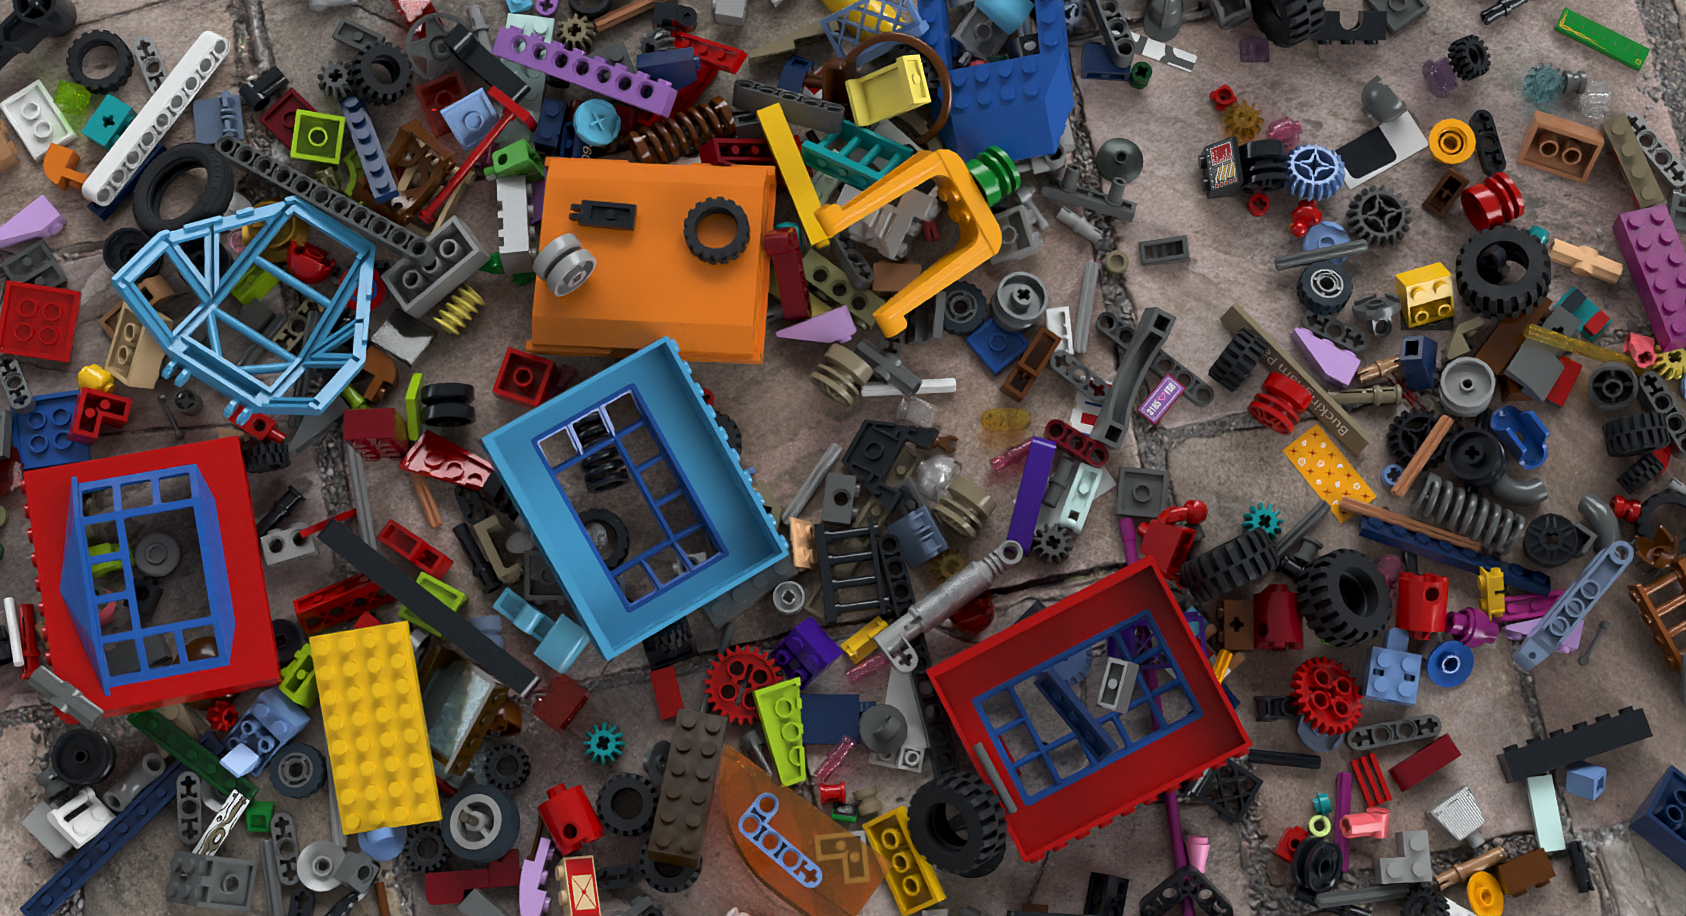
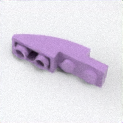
M541 837L535 861L524 859L519 894L521 916H543L544 912L548 913L552 898L548 897L549 892L540 890L541 885H546L549 875L546 866L548 860L552 861L555 854L556 846H553V840Z

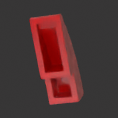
M391 518L376 537V539L439 581L442 580L454 563L445 554Z

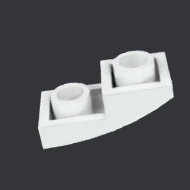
M903 744L896 751L888 754H875L870 751L868 763L921 773L925 748Z

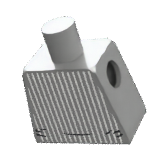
M1469 785L1459 787L1424 812L1452 842H1459L1465 838L1473 849L1485 842V839L1477 829L1487 821Z

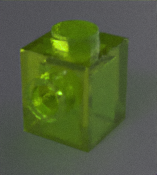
M59 80L53 103L62 112L85 116L87 107L90 104L91 94L83 85Z

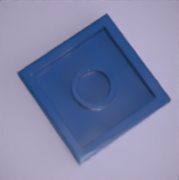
M992 317L964 339V342L994 376L998 375L1021 356L1030 343L1022 333L1008 332L999 327Z

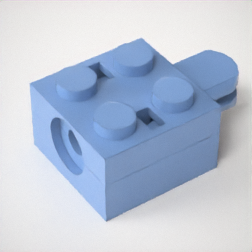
M1394 627L1387 630L1384 634L1383 648L1372 646L1366 649L1360 695L1364 699L1402 706H1411L1416 703L1422 655L1407 653L1409 634L1405 629Z

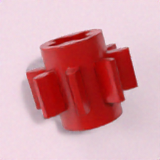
M217 700L216 706L208 707L206 720L211 724L210 729L228 732V726L236 725L239 713L233 708L234 703Z

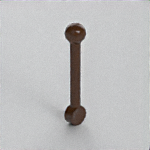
M540 814L538 816L539 825L531 854L527 856V860L535 861L544 825Z

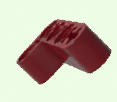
M792 226L769 230L764 235V248L767 256L773 257L786 321L811 318L812 307L796 228Z

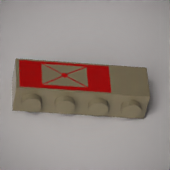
M1623 113L1602 122L1600 129L1603 131L1604 138L1637 210L1661 203L1664 200V196L1626 114Z

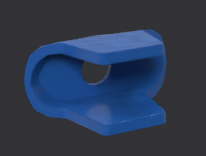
M1508 405L1497 409L1492 414L1490 426L1505 448L1523 468L1527 470L1535 469L1545 462L1548 457L1546 441L1550 432L1534 411H1520L1516 407ZM1514 432H1520L1523 435V443H1521Z

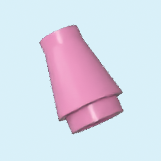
M1190 835L1188 836V842H1185L1189 865L1195 866L1201 873H1204L1210 848L1208 837Z

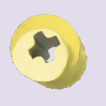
M465 283L464 285L467 290L459 288L457 291L460 297L454 295L451 297L454 305L446 302L445 307L448 312L439 310L438 313L442 319L432 318L448 334L459 335L460 332L457 326L466 327L463 319L472 320L469 312L479 313L476 304L485 306L481 296Z

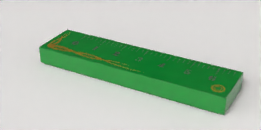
M1566 7L1553 29L1636 71L1641 69L1650 51L1649 48Z

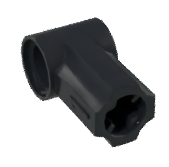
M275 65L256 81L250 80L239 89V95L254 112H258L264 109L269 104L270 98L289 84V81Z

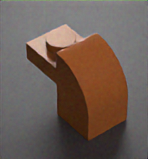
M370 346L366 352L365 366L362 371L374 378L363 397L376 406L378 401H382L388 392V385L397 389L400 377L398 368L391 358L384 352Z

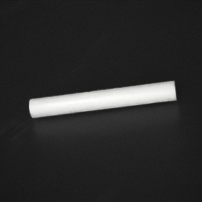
M8 597L4 599L13 663L14 666L19 667L24 665L14 598Z

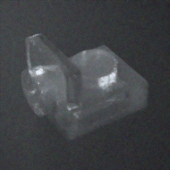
M915 396L911 398L904 397L898 404L896 419L907 421L918 427L929 428L932 427L938 408Z

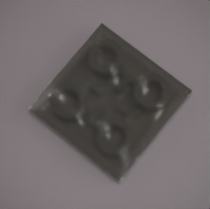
M396 308L370 339V345L407 367L412 368L437 337L438 331L403 310Z

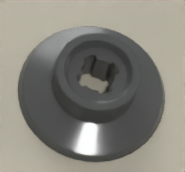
M666 740L657 742L652 749L645 753L643 758L644 771L649 774L651 780L657 785H662L671 743Z

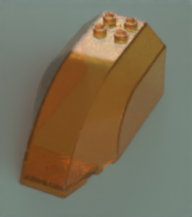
M726 744L723 749L720 765V802L728 833L745 865L767 889L801 913L800 916H858L894 864L783 783L779 787L772 783L773 779L770 778L771 775ZM771 793L775 795L779 802V809L768 825L820 868L822 881L817 887L807 888L740 832L738 827L740 818L761 794ZM764 798L760 802V809L763 812H771L775 807V803L771 798ZM748 818L744 821L743 828L747 833H752L758 828V823L754 818ZM767 835L763 840V845L768 850L775 849L778 845V839L774 835ZM787 852L783 857V862L788 867L795 866L798 862V856L794 852ZM803 860L801 866L793 873L798 876L801 871L806 876L804 880L806 883L810 881L815 883L818 880L815 876L817 871L815 869L808 871L804 868L808 863Z

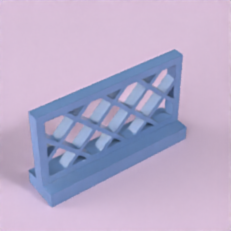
M859 0L819 21L838 57L843 59L847 55H845L841 47L842 41L851 42L855 47L862 42L860 41L862 30L874 35L882 33V31H879L882 20L894 24L893 32L907 33L915 37L921 36L930 27L926 20L922 21L912 0H900V3L891 0H877L882 2L880 13L868 10L870 0ZM886 4L898 8L895 19L883 15ZM851 10L862 12L860 24L848 20ZM901 10L910 12L914 21L910 23L899 21ZM866 14L878 18L875 29L864 25ZM832 20L842 22L841 32L832 31L828 22ZM846 25L858 28L856 39L844 35ZM886 41L868 47L857 57L856 68L889 52L890 49H893V46L905 43Z

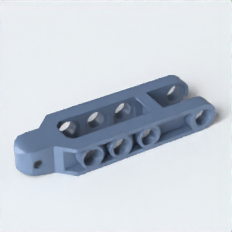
M1616 541L1599 551L1530 631L1524 642L1513 654V661L1527 672L1553 653L1634 557L1632 546L1625 541ZM1616 547L1622 548L1625 551L1626 557L1624 560H1621L1620 554L1615 550Z

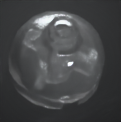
M935 455L928 461L923 460L916 471L919 473L917 478L918 488L923 496L934 504L937 501L940 502L939 498L941 495L947 496L949 494L947 487L954 479V475H960L962 463L948 455Z

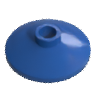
M1450 640L1435 647L1427 660V673L1430 679L1441 687H1454L1464 682L1471 674L1474 666V656L1468 646H1463L1464 643Z

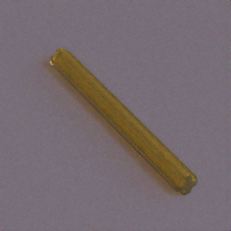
M1527 324L1524 327L1523 335L1525 337L1602 363L1609 361L1623 362L1630 366L1638 375L1653 369L1652 364L1646 368L1639 367L1632 357L1534 324Z

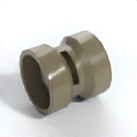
M876 785L852 792L854 799L859 801L858 812L860 817L883 810L882 803L876 798L878 793Z

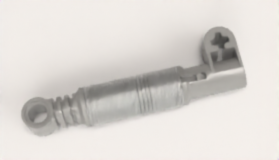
M1007 540L992 551L993 555L989 553L987 557L982 558L983 562L979 560L978 562L973 561L957 574L955 573L943 584L941 583L937 589L935 588L930 594L925 595V597L923 596V598L908 608V613L873 637L875 644L896 672L908 674L917 666L918 656L909 644L910 641L921 633H928L945 619L947 620L950 615L959 611L963 606L965 607L967 603L969 604V602L990 588L995 580L994 577L998 578L999 573L1002 575L1004 570L1008 571L1017 565L1023 555V549L1018 542ZM1006 548L1012 549L1016 555L1015 559H1006L1003 555V550ZM905 646L907 650L902 653V656L904 658L910 657V666L906 664L901 666L899 664L901 660L900 655L894 659L890 655Z

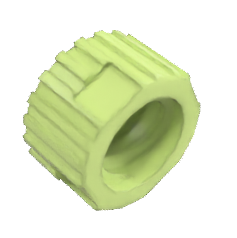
M1314 815L1310 817L1307 829L1313 836L1322 837L1330 832L1331 824L1326 816ZM1320 820L1324 825V829L1321 832L1314 828V822Z

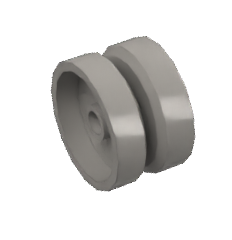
M567 233L554 239L544 247L533 262V271L542 281H547L546 285L555 296L561 297L576 290L589 278L597 264L595 257L587 249H582L581 242L574 234Z
M1463 357L1455 359L1442 372L1438 389L1441 405L1447 412L1457 417L1469 418L1479 415L1486 410L1494 393L1496 381L1493 371L1485 362L1478 358Z

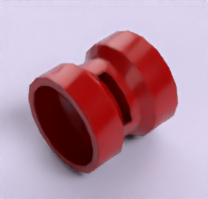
M1615 494L1609 506L1617 519L1622 518L1625 522L1634 524L1639 517L1641 501L1636 499L1626 500L1623 496Z

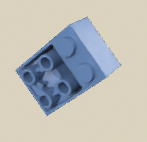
M278 685L261 692L222 741V744L229 751L243 743L259 756V760L250 772L255 778L271 764L270 761L274 758L275 753L281 750L283 746L290 745L312 720L278 688Z

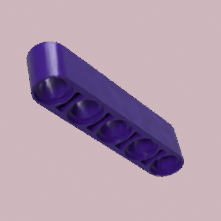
M1032 436L1006 541L1013 540L1021 545L1023 549L1022 556L1028 557L1057 443V441ZM1010 548L1004 549V552L1015 554Z

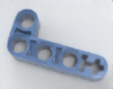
M771 793L761 794L740 818L738 824L740 832L807 888L817 887L822 881L820 868L768 825L779 809V802L775 795ZM764 798H771L774 801L775 807L771 812H763L760 809V802ZM748 818H754L758 823V828L752 833H747L743 828V823ZM767 835L777 837L778 845L775 849L768 850L764 847L763 840ZM787 852L797 854L798 862L795 866L788 867L784 864L783 857ZM803 860L808 863L804 868L808 871L813 869L817 871L815 876L818 880L815 883L813 881L806 883L804 881L806 876L801 871L798 876L793 873L801 866Z

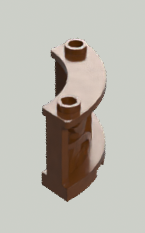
M416 118L400 126L393 143L387 150V153L390 154L387 162L397 188L399 183L398 175L395 172L397 167L411 168L419 163L420 186L410 190L399 191L400 196L393 198L391 201V206L394 209L399 204H402L403 207L394 213L385 206L388 201L377 205L374 196L371 195L372 191L366 174L356 180L351 196L358 203L362 201L377 214L404 227L410 224L413 217L432 198L446 176L454 170L456 166L455 159L458 154L455 150L451 151L424 130L422 123ZM416 138L420 139L423 143H425L423 148H421ZM430 149L441 156L436 166H433V160L436 159L434 155L425 157ZM410 153V157L413 159L405 161L404 158Z

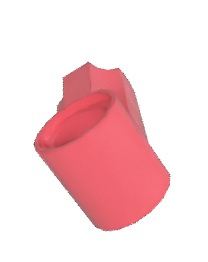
M1632 332L1627 334L1623 344V352L1631 354L1637 366L1646 368L1654 364L1657 357L1653 350L1654 338Z
M1372 807L1368 808L1366 813L1344 815L1340 819V829L1346 838L1363 836L1386 838L1389 833L1390 812L1385 808Z

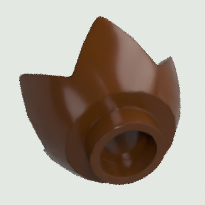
M1659 526L1652 541L1635 535L1638 551L1635 554L1645 564L1662 569L1668 567L1675 559L1679 546L1678 535L1674 536L1673 540L1664 526Z

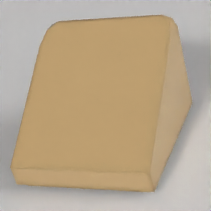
M216 427L219 438L238 435L241 443L250 440L249 435L244 431Z

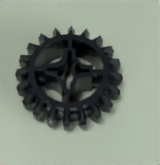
M1412 407L1409 413L1404 410L1401 412V417L1396 416L1393 418L1394 423L1388 426L1392 432L1386 434V438L1392 441L1388 442L1386 447L1394 448L1390 456L1397 455L1399 457L1396 460V464L1404 461V469H1406L1429 435L1430 428L1431 430L1433 429L1441 415L1434 418V410H1430L1426 414L1425 407H1421L1419 411ZM1407 423H1422L1418 430L1404 428ZM1448 431L1433 455L1422 468L1423 472H1427L1429 466L1435 469L1438 467V463L1442 464L1445 461L1446 447H1448L1450 442L1446 438L1452 436V432ZM1421 433V435H1420V437H1421V438H1420V441H1421L1422 443L1418 445V438H1417V436ZM1402 439L1408 443V451L1404 447Z

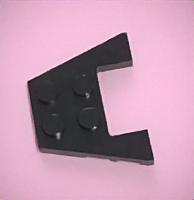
M865 419L841 461L890 513L894 514L904 494L883 482L906 442L909 441L929 451L940 432L932 427L896 425L892 422Z

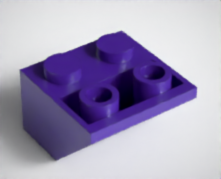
M810 616L797 625L769 655L775 659L776 663L791 679L800 677L801 686H799V689L802 691L828 669L843 652Z

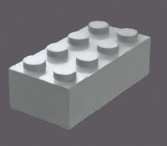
M455 215L425 239L436 253V258L431 265L422 267L403 257L381 275V278L404 311L417 319L491 259L468 225ZM425 249L421 250L418 255L423 254Z

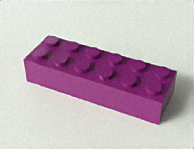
M1666 204L1619 214L1612 229L1662 353L1686 348V253Z

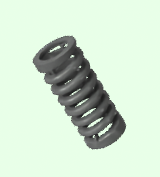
M1430 471L1426 473L1412 498L1409 507L1410 511L1419 514L1421 510L1419 506L1423 499L1429 498L1422 512V516L1428 518L1434 505L1444 493L1442 503L1434 517V522L1439 524L1444 518L1447 509L1456 498L1453 511L1446 522V528L1450 530L1454 527L1460 513L1468 504L1466 514L1458 528V534H1465L1472 518L1480 510L1478 520L1470 533V540H1477L1484 524L1492 515L1490 526L1484 534L1481 544L1487 547L1492 541L1497 528L1504 521L1503 527H1500L1502 532L1494 545V551L1503 556H1507L1510 553L1524 527V516L1516 513L1513 517L1511 510L1505 509L1501 511V507L1497 503L1489 506V501L1486 498L1477 500V495L1474 492L1465 494L1463 487L1457 486L1453 489L1451 481L1447 480L1441 483L1440 476Z

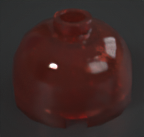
M987 589L948 618L953 627L964 634L980 633L986 630L995 619V602Z

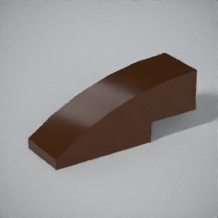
M1041 326L999 391L1020 403L1042 372L1062 338Z

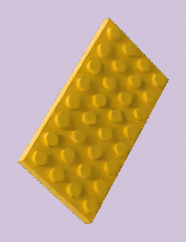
M408 620L309 637L343 835L374 831L385 827L393 828L441 820L442 812Z

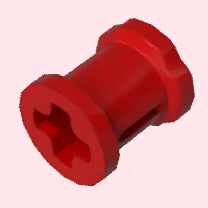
M845 781L833 785L820 783L821 805H825L828 802L846 804Z

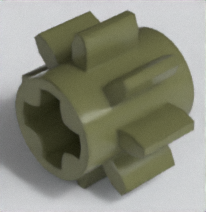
M331 164L317 168L315 170L316 176L312 177L313 180L334 191L341 188L340 182L344 181L339 167L333 169Z

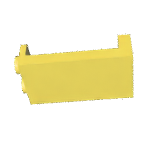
M920 55L901 56L896 58V63L859 79L845 81L856 127L873 126L931 102Z

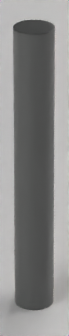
M980 742L972 746L1008 814L1016 812L1018 809L982 743Z

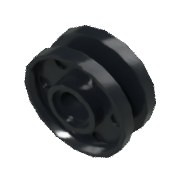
M1308 836L1302 840L1292 857L1291 872L1295 883L1318 893L1327 892L1333 888L1342 872V850L1335 842L1324 840L1318 836Z

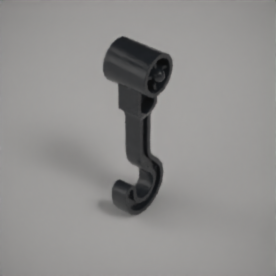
M13 0L14 11L0 24V70L14 56L20 53L29 54L45 37L58 38L69 33L77 19V11L71 0Z

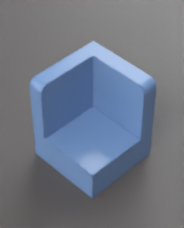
M1582 760L1577 761L1567 769L1566 791L1594 801L1605 791L1607 769Z

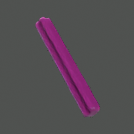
M1348 772L1337 773L1334 842L1342 850V872L1349 870L1350 838L1344 837L1340 829V819L1344 815L1351 814L1352 774Z

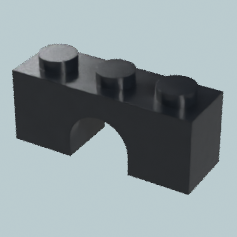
M1326 11L1323 28L1317 35L1311 37V39L1317 40V44L1331 45L1332 40H1341L1342 45H1355V40H1364L1365 45H1378V40H1386L1387 11H1358L1356 25L1347 30L1340 23V11Z

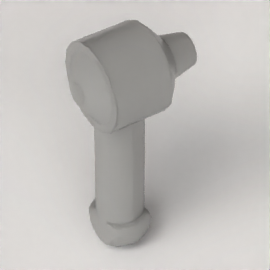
M309 0V9L314 12H321L330 6L357 5L359 0Z
M1021 185L1018 189L1012 191L1014 200L1020 205L1026 206L1028 210L1032 209L1037 227L1040 230L1046 229L1048 222L1032 202V196L1036 191V187L1034 185Z

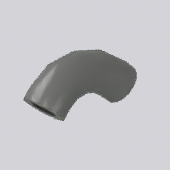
M1505 473L1500 481L1487 487L1496 498L1511 505L1529 506L1540 503L1548 498L1547 489L1539 478H1533L1526 482H1517Z
M1586 494L1579 502L1578 512L1591 522L1595 534L1598 535L1593 547V551L1597 554L1612 543L1620 541L1621 532L1618 519L1611 507L1596 494Z
M156 753L146 754L105 792V803L115 811H123L165 771L164 759Z

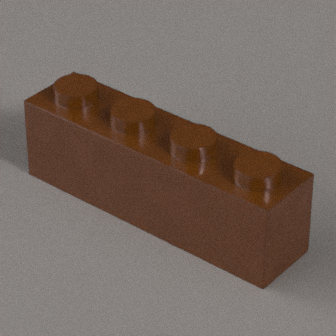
M1543 297L1542 304L1539 307L1533 306V312L1528 315L1522 313L1519 314L1518 319L1512 320L1511 317H1506L1505 321H1499L1472 358H1478L1485 362L1493 371L1494 377H1502L1508 367L1507 362L1511 357L1515 356L1528 335L1532 337L1537 331V328L1534 327L1539 320L1543 322L1550 314L1551 310L1548 308L1553 301L1548 297Z

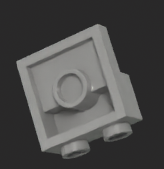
M1021 204L994 215L1002 233V244L999 252L990 258L991 264L994 267L1014 259L1020 260L1041 252L1040 245H1043V240L1040 233L1034 230L1033 223H1036V218L1032 209L1028 210L1026 206Z

